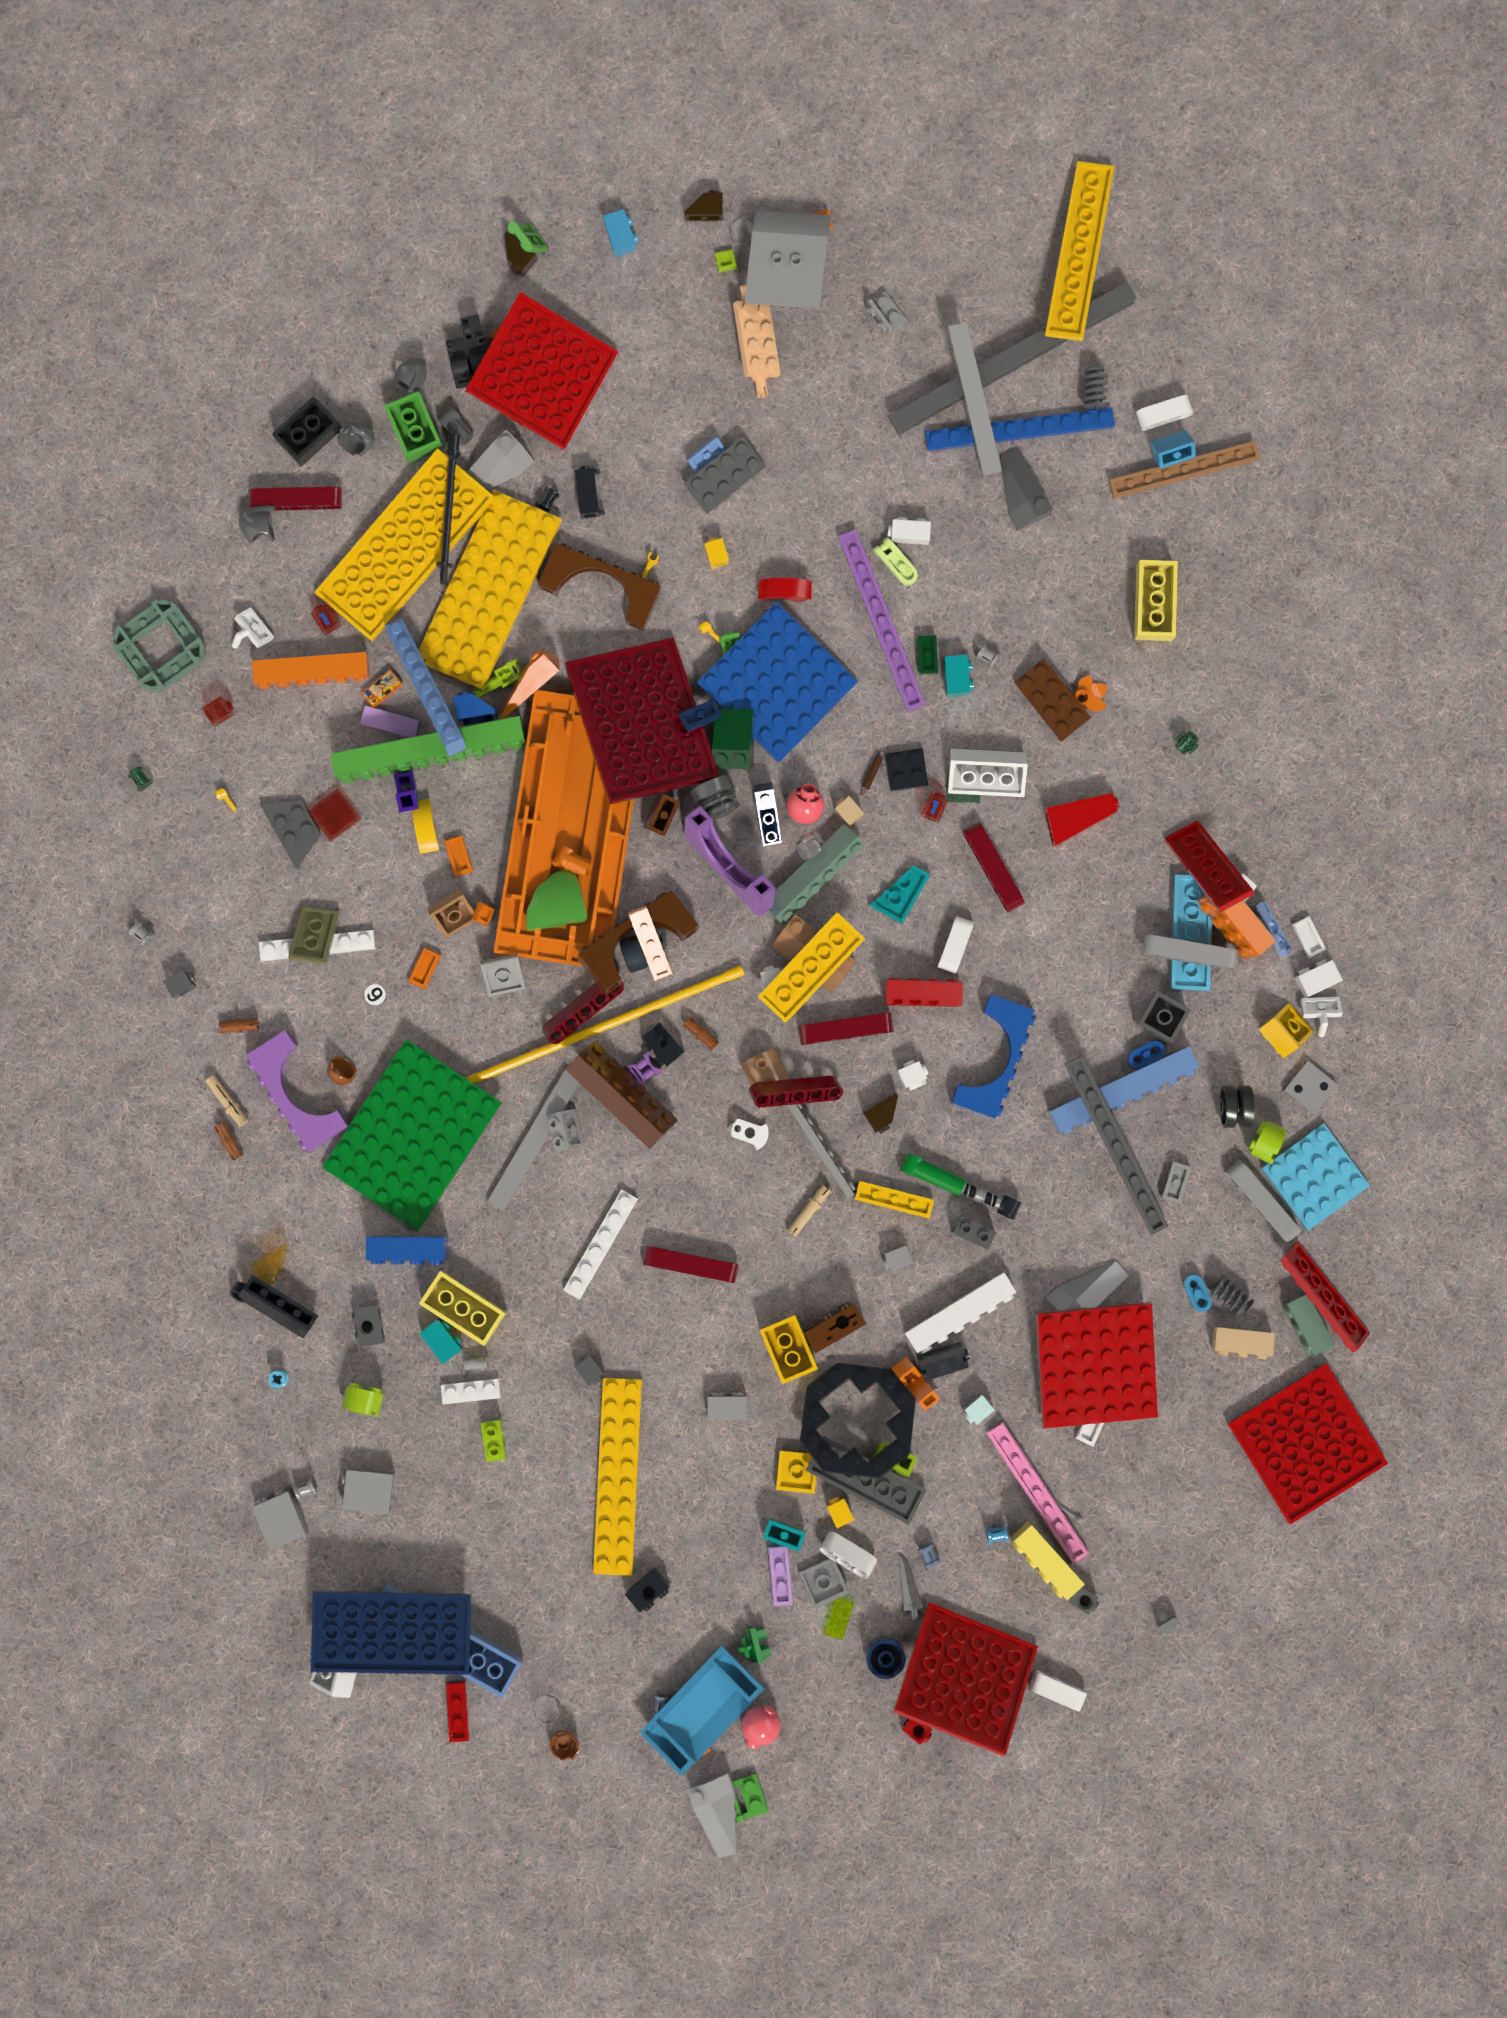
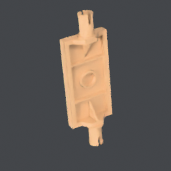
M746 285L740 286L742 301L734 302L733 306L744 376L752 377L756 385L757 398H760V395L761 398L769 396L766 380L770 377L781 375L770 305L745 304Z

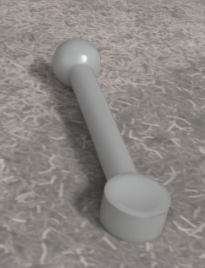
M1057 1503L1063 1512H1065L1070 1517L1075 1519L1076 1523L1079 1524L1082 1522L1081 1516L1074 1515L1072 1512H1070L1062 1505Z

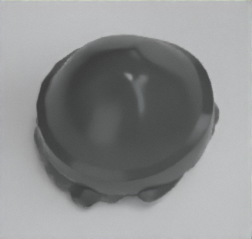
M356 422L349 423L344 428H341L337 437L340 447L352 456L366 454L375 442L373 431L365 424Z

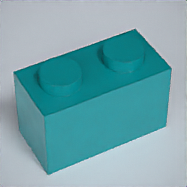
M968 655L945 656L943 661L946 697L969 696L971 690L974 689L973 679L969 678V671H972L971 660H968Z
M437 1319L419 1334L441 1363L445 1364L463 1350L461 1346L463 1342L457 1335H452L449 1331L451 1327L445 1320Z
M769 1517L763 1533V1539L800 1552L806 1530Z

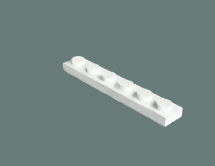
M374 930L334 934L330 954L376 950ZM293 939L259 942L260 961L289 959L288 955Z
M621 1189L563 1289L564 1291L579 1300L581 1299L638 1200L636 1197Z

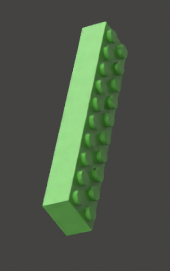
M520 716L458 728L467 749L452 756H448L437 733L332 753L331 759L334 775L340 782L350 784L359 778L370 780L374 778V775L390 776L394 771L405 773L411 771V768L414 767L425 769L430 767L429 764L445 765L449 763V760L465 761L469 756L480 758L486 756V753L500 754L505 752L504 749L509 748L520 750L526 745L523 722Z

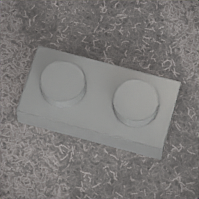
M1172 1161L1161 1196L1162 1199L1181 1204L1192 1167Z

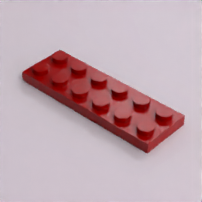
M1198 820L1164 838L1168 847L1219 913L1254 895L1251 886Z
M1297 1241L1280 1259L1283 1267L1293 1276L1296 1284L1304 1290L1307 1298L1315 1304L1321 1316L1325 1317L1332 1330L1343 1340L1344 1345L1354 1353L1359 1350L1370 1332L1299 1241Z

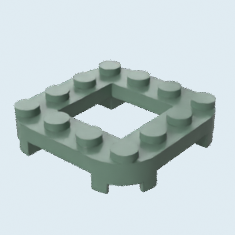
M167 600L151 602V606L126 624L117 626L113 636L112 646L115 652L120 656L137 682L144 689L153 693L161 692L198 667L206 657V647L200 636L182 611L173 602ZM163 622H166L185 650L154 671L134 643Z

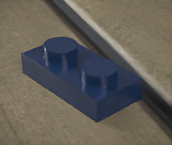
M713 699L679 714V719L687 733L722 717Z

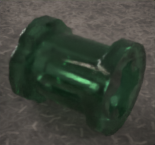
M142 766L134 768L127 775L137 785L139 792L145 790L153 783L144 774Z

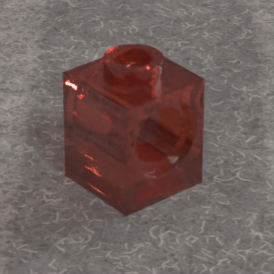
M222 696L202 707V710L214 727L234 716L232 712L234 709L229 699L225 700Z

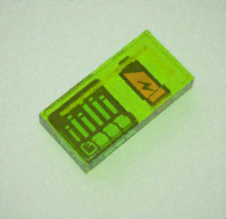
M840 1597L834 1600L824 1635L843 1640L854 1605L853 1601Z

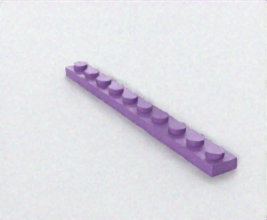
M855 529L838 536L839 542L906 711L909 712L925 705V702L858 533Z

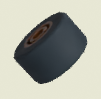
M637 935L619 941L622 955L630 973L648 967Z

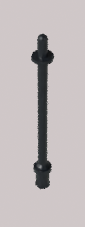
M455 433L448 434V450L445 452L449 463L441 562L436 563V566L440 567L439 581L441 585L447 583L448 568L453 567V564L448 563L456 460L460 457L461 453L459 451L460 435Z

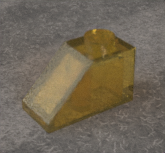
M283 1245L252 1263L250 1266L256 1277L268 1285L279 1281L277 1277L282 1275L289 1249L288 1246Z

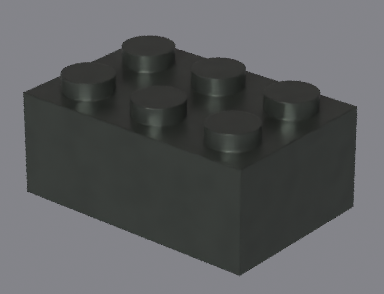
M313 396L272 433V436L293 460L302 467L340 432L342 427Z

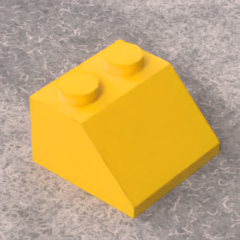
M1290 1003L1286 1004L1259 1028L1263 1037L1270 1042L1283 1059L1298 1049L1314 1032Z

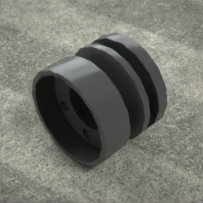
M720 776L709 780L690 792L695 804L705 803L702 808L705 812H708L707 814L713 820H718L731 814L732 811L740 806L738 801L731 802L736 798L735 794H725L731 789L727 776Z

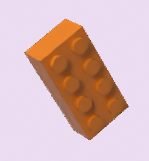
M1205 893L1196 900L1200 904V909L1212 919V924L1222 931L1225 940L1231 943L1235 950H1238V956L1247 959L1260 956L1276 941L1244 901L1219 913Z

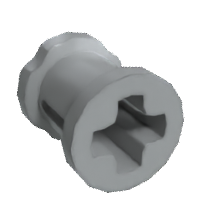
M984 644L976 659L983 660L989 664L990 668H993L1001 654L993 652Z
M138 922L131 928L128 934L134 936L141 943V946L145 947L155 935L152 932L149 933L142 926L143 924Z
M312 1477L300 1484H293V1490L298 1500H301L306 1495L318 1492Z

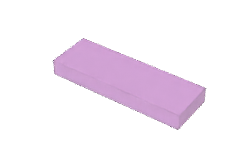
M368 706L364 707L360 725L407 738L417 737L421 723L420 720Z
M782 1545L768 1546L773 1606L791 1605L793 1601L788 1548Z

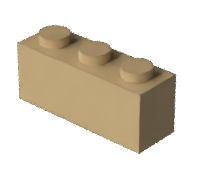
M1214 1326L1212 1350L1217 1351V1355L1228 1356L1229 1352L1236 1353L1237 1357L1248 1358V1354L1255 1355L1256 1359L1267 1360V1356L1273 1357L1275 1333Z

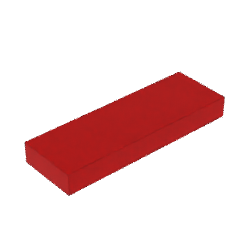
M466 1681L446 1682L449 1743L469 1741Z

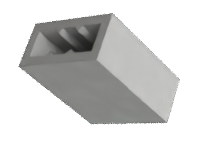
M347 1469L346 1473H343L342 1484L345 1485L344 1492H341L340 1504H343L342 1509L389 1514L392 1509L395 1473Z
M285 1489L274 1493L275 1497L268 1499L267 1496L256 1501L257 1505L252 1507L269 1551L309 1533L291 1490L287 1492Z

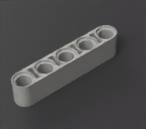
M1146 934L1142 954L1235 970L1238 950Z
M1238 1160L1225 1171L1226 1176L1285 1244H1288L1301 1232L1296 1223L1241 1160Z

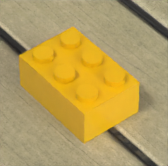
M795 1314L759 1329L782 1384L818 1369Z

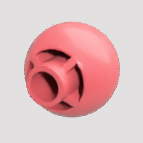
M806 783L789 794L786 809L789 816L795 822L811 824L821 817L824 811V799L813 784Z
M769 1705L755 1706L745 1713L741 1725L743 1735L746 1738L745 1744L752 1749H758L759 1746L771 1744L778 1737L781 1724L773 1707Z

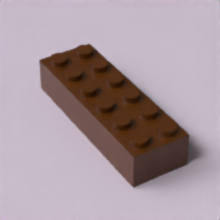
M595 1041L579 1053L565 1069L649 1149L664 1137L678 1121L672 1112L668 1111L657 1098L653 1097L643 1085L639 1084L628 1071L618 1064L616 1059L612 1058Z

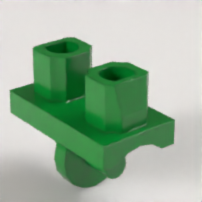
M744 1628L746 1637L741 1638L742 1646L737 1647L738 1652H744L745 1658L751 1657L752 1663H764L763 1659L771 1656L769 1646L764 1645L760 1647L759 1640L767 1636L765 1628Z

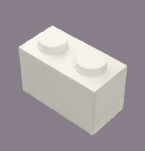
M1324 959L1315 964L1316 968L1310 970L1307 967L1298 972L1299 976L1295 977V980L1304 998L1343 981L1333 960L1327 962Z

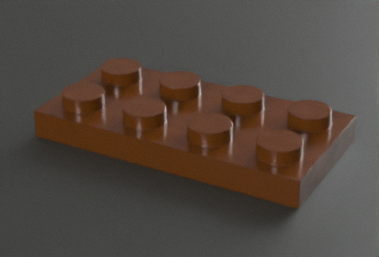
M1045 658L1014 682L1061 742L1092 718Z

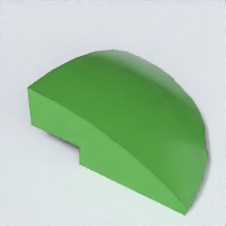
M566 869L558 871L538 886L527 908L526 929L531 931L565 926V924L584 922L587 919L583 896L575 873L569 870L566 871Z

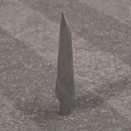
M899 1553L904 1611L910 1610L912 1620L919 1619L918 1609L923 1608V1604L920 1600L909 1563Z

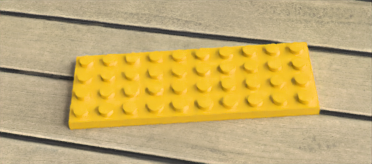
M438 448L314 592L372 642L437 568L436 563L441 562L449 459ZM457 464L449 553L496 499Z
M493 490L492 495L496 499L481 515L418 650L427 667L483 690L488 682L562 523V519Z

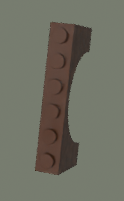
M555 543L538 583L539 589L557 596L563 585L576 575L586 572L607 574L622 585L628 596L629 610L626 624L645 631L661 592L659 582L653 579L645 580L636 572H625L624 568L619 565H608L604 559L599 557L593 559L584 551L579 550L576 552L571 550L572 547L567 544L561 543L559 545Z
M672 890L667 893H661L657 896L656 901L653 903L648 902L644 905L647 907L655 927L664 928L672 932L682 942L698 932V923ZM629 916L621 925L619 923L614 925L608 934L598 936L595 939V943L590 946L586 945L579 950L578 961L605 995L621 985L622 979L616 970L613 955L622 937L634 930Z

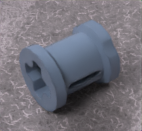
M933 1543L918 1549V1553H921L925 1562V1568L932 1567L941 1562L940 1558H937Z
M654 1694L655 1706L652 1716H655L669 1702L671 1696Z

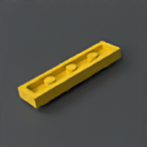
M862 1181L858 1183L854 1199L930 1219L934 1200Z

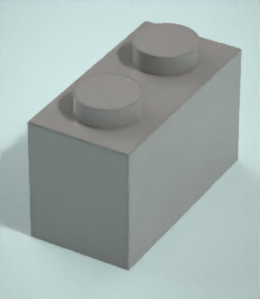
M712 1392V1395H708V1420H747V1395H743V1392H731V1395H723V1392Z

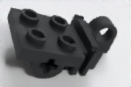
M479 315L460 318L464 337L446 341L447 348H452L447 351L456 389L468 386L487 352L485 343H479L480 341H485Z

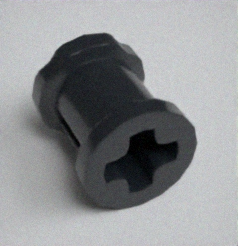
M545 487V492L540 501L537 500L536 505L547 512H551V506L555 499L559 498V494L553 489Z

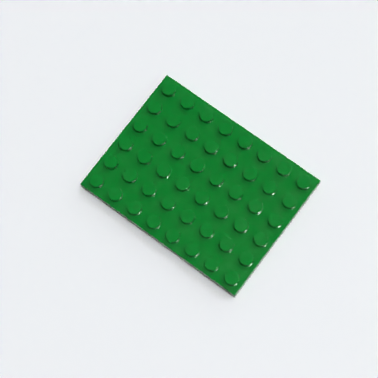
M405 1039L322 1168L416 1231H419L503 1102L410 1040Z

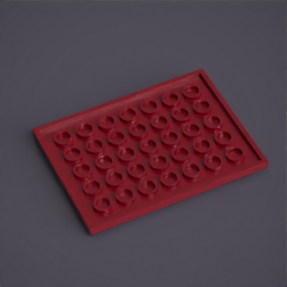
M674 637L565 662L566 672L609 805L706 782L719 777L703 726L687 733L679 719L680 713L695 707L696 703Z

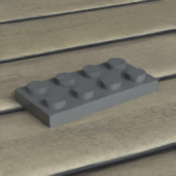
M742 436L686 481L684 486L704 512L708 514L766 466Z

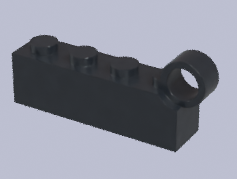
M254 1275L250 1277L246 1284L239 1281L236 1282L230 1290V1295L235 1300L248 1304L303 1339L318 1317L317 1314Z

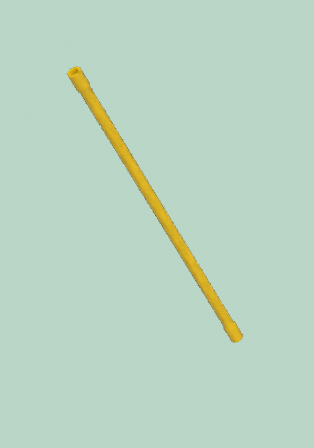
M741 965L735 966L721 974L575 1032L559 1044L548 1043L466 1078L473 1083H478L745 974Z

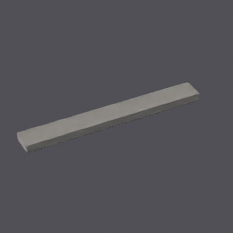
M967 322L948 326L982 476L1000 473L1002 469Z
M564 1070L487 1201L502 1211H505L550 1135L547 1115L564 1111L580 1084L566 1070Z

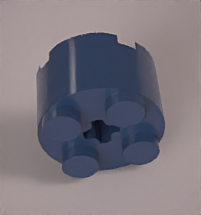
M879 1636L874 1638L866 1649L868 1668L876 1677L891 1679L903 1671L906 1656L901 1643L895 1638ZM887 1653L890 1658L883 1661L881 1656Z

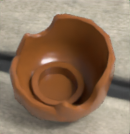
M335 1056L327 1067V1074L330 1080L342 1086L350 1084L357 1073L353 1063L340 1056Z
M558 1731L551 1737L549 1749L552 1755L561 1761L566 1759L573 1760L579 1753V1741L571 1731Z

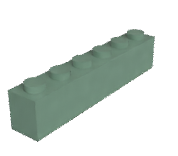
M843 824L775 891L774 904L768 910V913L781 925L789 921L814 894L819 892L820 888L827 881L831 880L861 850L864 844L859 837Z

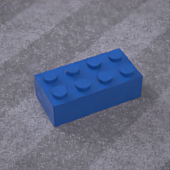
M366 1237V1260H371V1264H385V1261H390V1264H405V1261H410L412 1265L424 1264V1261H429V1265H441L443 1261L448 1260L449 1237Z

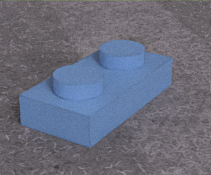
M713 436L687 457L686 461L696 474L726 449L718 437Z

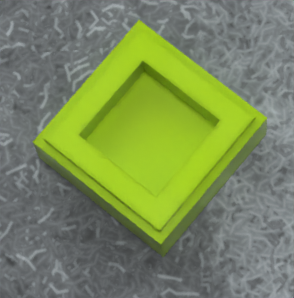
M733 249L714 253L718 273L737 269Z

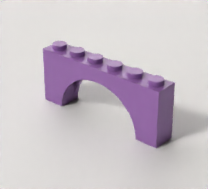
M701 806L685 817L684 837L758 918L770 910L774 904L776 890L771 882L764 875H761L759 878L751 875L736 862L719 839L713 825V819Z
M284 1030L247 1054L246 1056L249 1060L246 1062L252 1071L256 1070L258 1073L257 1079L263 1087L266 1086L269 1090L267 1095L273 1103L276 1102L280 1107L278 1112L283 1119L287 1118L289 1121L288 1127L294 1135L297 1134L300 1138L298 1142L302 1149L313 1152L345 1131L349 1124L338 1110L327 1115H312L301 1110L291 1100L284 1085V1068L287 1059L298 1046L290 1033Z

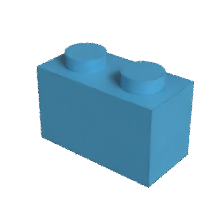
M624 209L604 215L603 222L614 256L617 257L636 251L638 239L636 233L631 231L630 226H633L630 215H626Z
M1187 430L1151 441L1152 457L1160 469L1196 457L1195 443Z

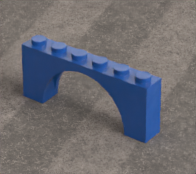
M992 994L989 996L983 1014L994 1019L1004 1030L1010 1048L1008 1063L1002 1074L987 1085L980 1087L957 1085L951 1104L992 1119L1001 1116L1004 1107L1001 1105L1002 1100L1007 1098L1010 1087H1007L1009 1080L1014 1079L1017 1071L1014 1069L1016 1061L1020 1062L1023 1051H1020L1021 1046L1027 1043L1029 1033L1026 1032L1028 1027L1032 1026L1035 1021L1036 1015H1033V1009Z

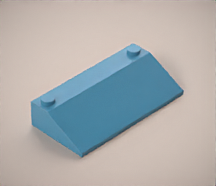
M721 1646L639 1733L680 1776H683L766 1688Z

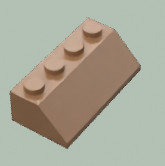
M794 915L772 947L791 961L818 931L797 915ZM849 956L822 986L833 993L856 961Z

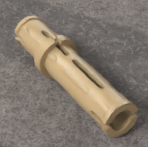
M212 1075L205 1080V1083L226 1109V1114L232 1117L239 1128L245 1125L249 1120L240 1110V1105L234 1102L216 1076Z
M821 1185L815 1195L808 1199V1204L790 1227L787 1228V1231L797 1237L817 1209H821V1204L831 1191L824 1185Z

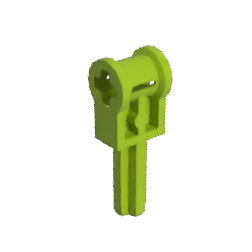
M514 659L495 670L496 676L488 680L483 690L473 688L475 696L480 698L500 686L505 690L516 684L523 672L519 664L520 660Z

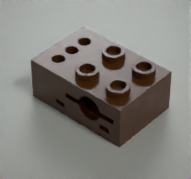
M845 1302L838 1307L839 1311L834 1314L832 1311L822 1316V1321L803 1331L815 1354L866 1325L854 1303Z

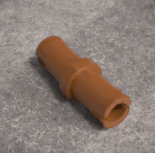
M692 1017L683 1024L686 1029L696 1036L695 1039L697 1041L700 1040L711 1051L719 1044V1041L707 1032L708 1029L700 1026Z
M239 1018L231 1021H219V1026H225V1028H219V1032L242 1033L243 1031L259 1030V1025L253 1024L259 1023L258 1018Z
M225 1122L215 1126L214 1129L222 1141L221 1145L226 1148L232 1161L243 1156L235 1142V1136L231 1135Z

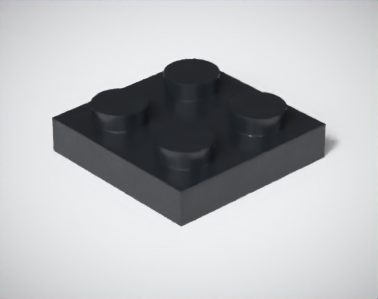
M923 748L885 753L891 792L928 786Z

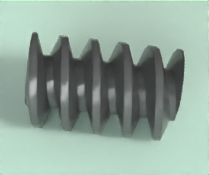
M1089 367L1085 369L1084 373L1086 376L1084 381L1086 383L1084 384L1085 391L1083 395L1085 398L1083 399V407L1086 409H1100L1107 406L1106 403H1102V401L1107 400V396L1102 395V393H1106L1108 389L1102 388V386L1108 385V382L1103 380L1108 378V374L1103 373L1105 369L1102 367Z
M1221 1276L1212 1287L1210 1296L1218 1294L1217 1302L1224 1299L1223 1307L1230 1304L1229 1312L1236 1309L1235 1317L1244 1314L1252 1306L1254 1300L1248 1301L1249 1296L1247 1294L1242 1296L1243 1291L1241 1289L1236 1291L1237 1286L1235 1284L1230 1286L1231 1281L1229 1279L1224 1281L1225 1276Z

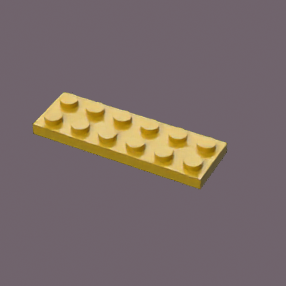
M837 912L758 997L786 1023L865 938Z

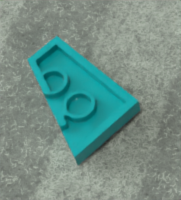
M915 865L912 866L889 889L883 892L879 898L873 901L869 907L903 925L931 874Z

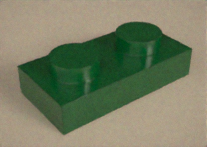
M937 635L917 636L919 675L938 674Z

